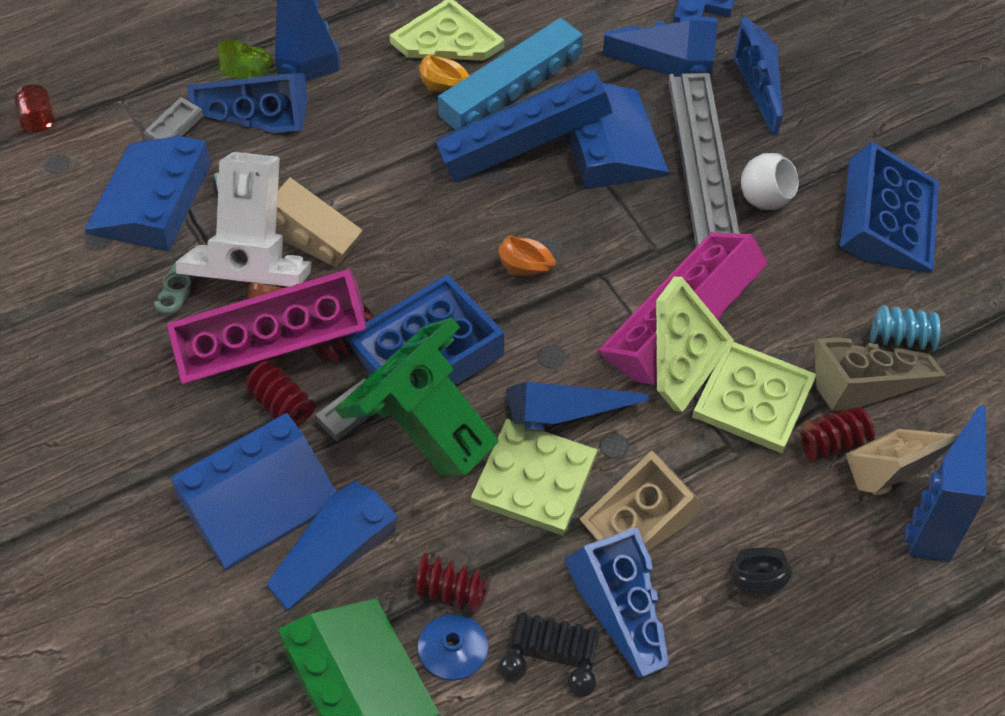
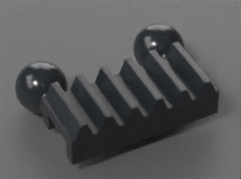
M522 612L519 615L517 614L510 651L500 660L499 672L508 681L513 682L522 679L527 671V663L523 655L575 666L578 668L570 674L568 686L575 695L581 697L588 696L596 688V677L592 672L600 632L593 626L589 629H584L582 624L570 626L568 621L557 623L554 618L543 620L540 615H535L532 618L526 612Z

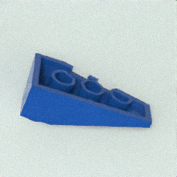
M277 0L275 60L278 75L304 73L305 82L340 70L339 46L336 40H332L328 33L329 25L327 20H322L318 12L319 3L317 0Z
M687 16L681 17L680 22L665 24L664 21L655 22L653 27L640 28L638 26L605 31L603 55L664 74H674V77H682V74L709 73L711 79L715 57L717 18Z
M741 18L733 59L772 135L775 136L779 134L783 117L778 47L776 43L772 42L766 31L748 18Z
M304 73L187 85L189 102L201 108L205 117L258 128L271 133L303 130L308 102Z
M524 382L506 388V396L513 422L515 424H525L524 430L544 431V426L648 401V394L535 382Z
M356 481L351 482L326 501L267 582V587L288 612L395 533L397 515L376 491Z
M637 527L585 545L564 558L579 593L636 675L641 678L668 666L669 661L663 625L657 619L655 602L658 601L657 590L652 589L649 572L653 570L652 561Z

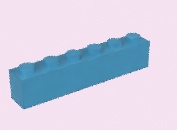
M559 18L439 95L438 115L457 130L497 112L501 107L510 101L516 100L530 88L536 87L551 74L557 73L571 61L577 60L582 55L583 34L565 20Z

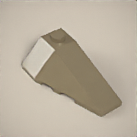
M842 337L816 339L814 343L816 388L832 411L863 407L943 381L947 376L933 357L927 353L896 348L894 352L879 349L878 344L868 343L866 347L852 345L851 339Z

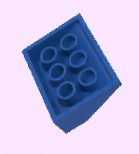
M602 83L613 113L566 133L585 189L668 176L669 171L638 91Z
M173 136L129 144L84 229L85 233L170 251L211 165L206 141Z
M874 142L868 144L849 159L840 248L863 261L926 273L932 272L934 268L939 181Z
M448 274L367 321V330L346 336L350 346L369 375H371L422 327L452 317L460 328L452 335L454 338L453 342L440 352L454 369L448 377L455 386L504 356V332Z
M978 406L944 457L938 471L931 473L929 489L923 490L920 507L915 506L912 523L906 524L904 541L909 543V556L950 562L986 499L985 406Z
M288 413L170 477L177 499L226 571L312 521L326 501L337 493L305 436Z

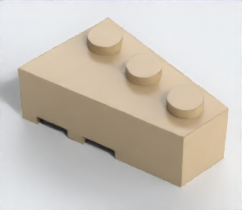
M289 177L278 190L276 234L283 235L284 242L337 268L357 244L363 230Z

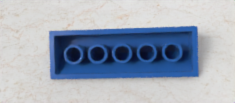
M591 69L436 139V143L454 183L613 112L607 93L596 71Z

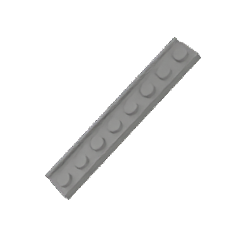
M688 73L682 74V77H674V74H670L669 88L697 247L711 232L740 233L710 74Z

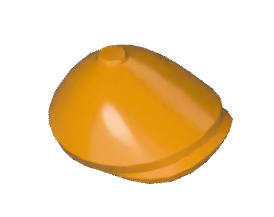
M432 54L424 57L419 64L421 79L431 92H445L470 76L459 63L450 59L436 57Z

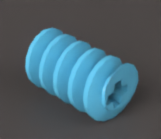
M881 305L872 322L870 340L871 343H875L878 335H881L883 345H887L890 337H894L895 346H900L904 338L907 341L908 348H912L915 340H918L921 350L925 349L927 342H931L932 351H935L940 340V319L936 312H930L926 316L924 310H918L914 315L912 309H905L902 313L899 307H893L889 313V308L886 305Z

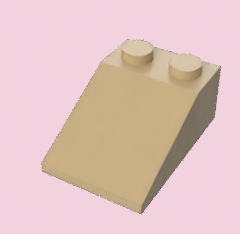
M897 429L846 453V457L858 490L872 492L873 495H880L889 492L892 489L891 485L899 481L907 482L919 476L918 472L930 467L954 444L956 436L955 434Z
M651 451L580 518V521L598 541L637 527L649 551L681 530L705 505L669 466Z

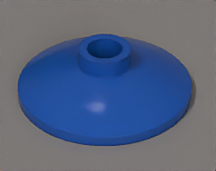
M458 614L443 615L432 620L423 629L418 641V654L424 668L433 676L447 681L463 680L475 674L484 664L488 653L487 637L481 626L471 618ZM455 638L459 640V643L455 646H450L447 644V640Z

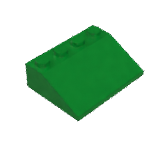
M376 598L311 613L278 629L282 648L317 716H440Z

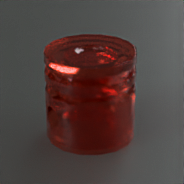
M34 84L18 89L14 100L21 127L31 133L48 130L55 120L48 91L44 87Z

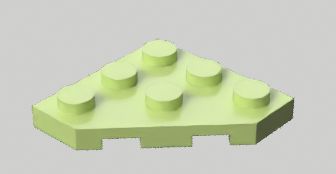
M454 0L443 1L389 35L390 43L406 57L424 58L428 54H432L446 59L486 60L504 48V39Z
M674 276L656 300L657 391L674 411L683 412L734 340L684 278Z

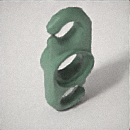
M174 262L168 274L163 278V290L158 295L159 301L154 302L156 310L162 314L179 312L186 299L191 295V284L196 276L176 274V262ZM174 283L185 285L184 288L179 290L171 289L169 286ZM170 300L174 304L163 306L160 301Z

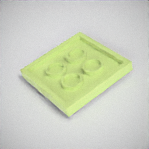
M732 342L715 366L692 417L783 454L815 381L816 374Z
M506 419L498 436L499 442L493 447L472 493L471 504L564 536L597 457L598 449L545 431L524 430V424H515L512 420Z

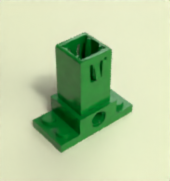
M452 317L422 327L334 408L342 419L351 417L358 419L363 415L370 417L377 412L382 418L393 416L443 477L466 475L499 442L498 438L448 377L454 369L440 351L453 342L454 338L452 335L460 328Z

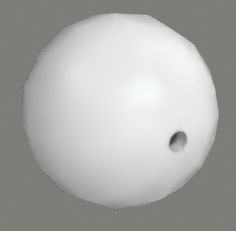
M763 153L750 160L741 174V189L744 197L750 204L760 210H778L789 204L798 191L799 180L796 168L789 159L781 154Z

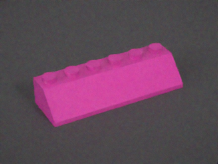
M711 232L598 349L600 355L633 381L655 385L657 383L656 300L674 276L683 277L715 318L719 319L729 304L741 295L742 290L751 281L756 279L760 271L768 264L753 235Z
M350 269L167 323L181 384L183 385L367 330L364 305L356 277Z

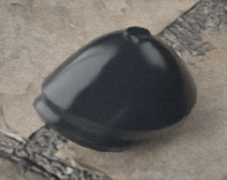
M770 547L748 548L738 553L730 574L734 584L743 593L750 597L766 599L775 596L784 589L792 576V568L781 549Z

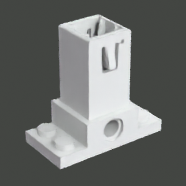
M232 152L220 160L216 235L208 240V245H197L176 261V274L258 282L288 287L303 283L311 273V262L303 261V257L296 255H287L285 258H282L283 235L276 234L279 157Z

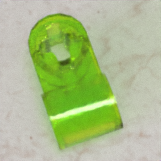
M224 39L217 46L221 72L238 79L262 77L261 74L264 70L270 68L273 63L272 57L265 50L239 42L236 39Z

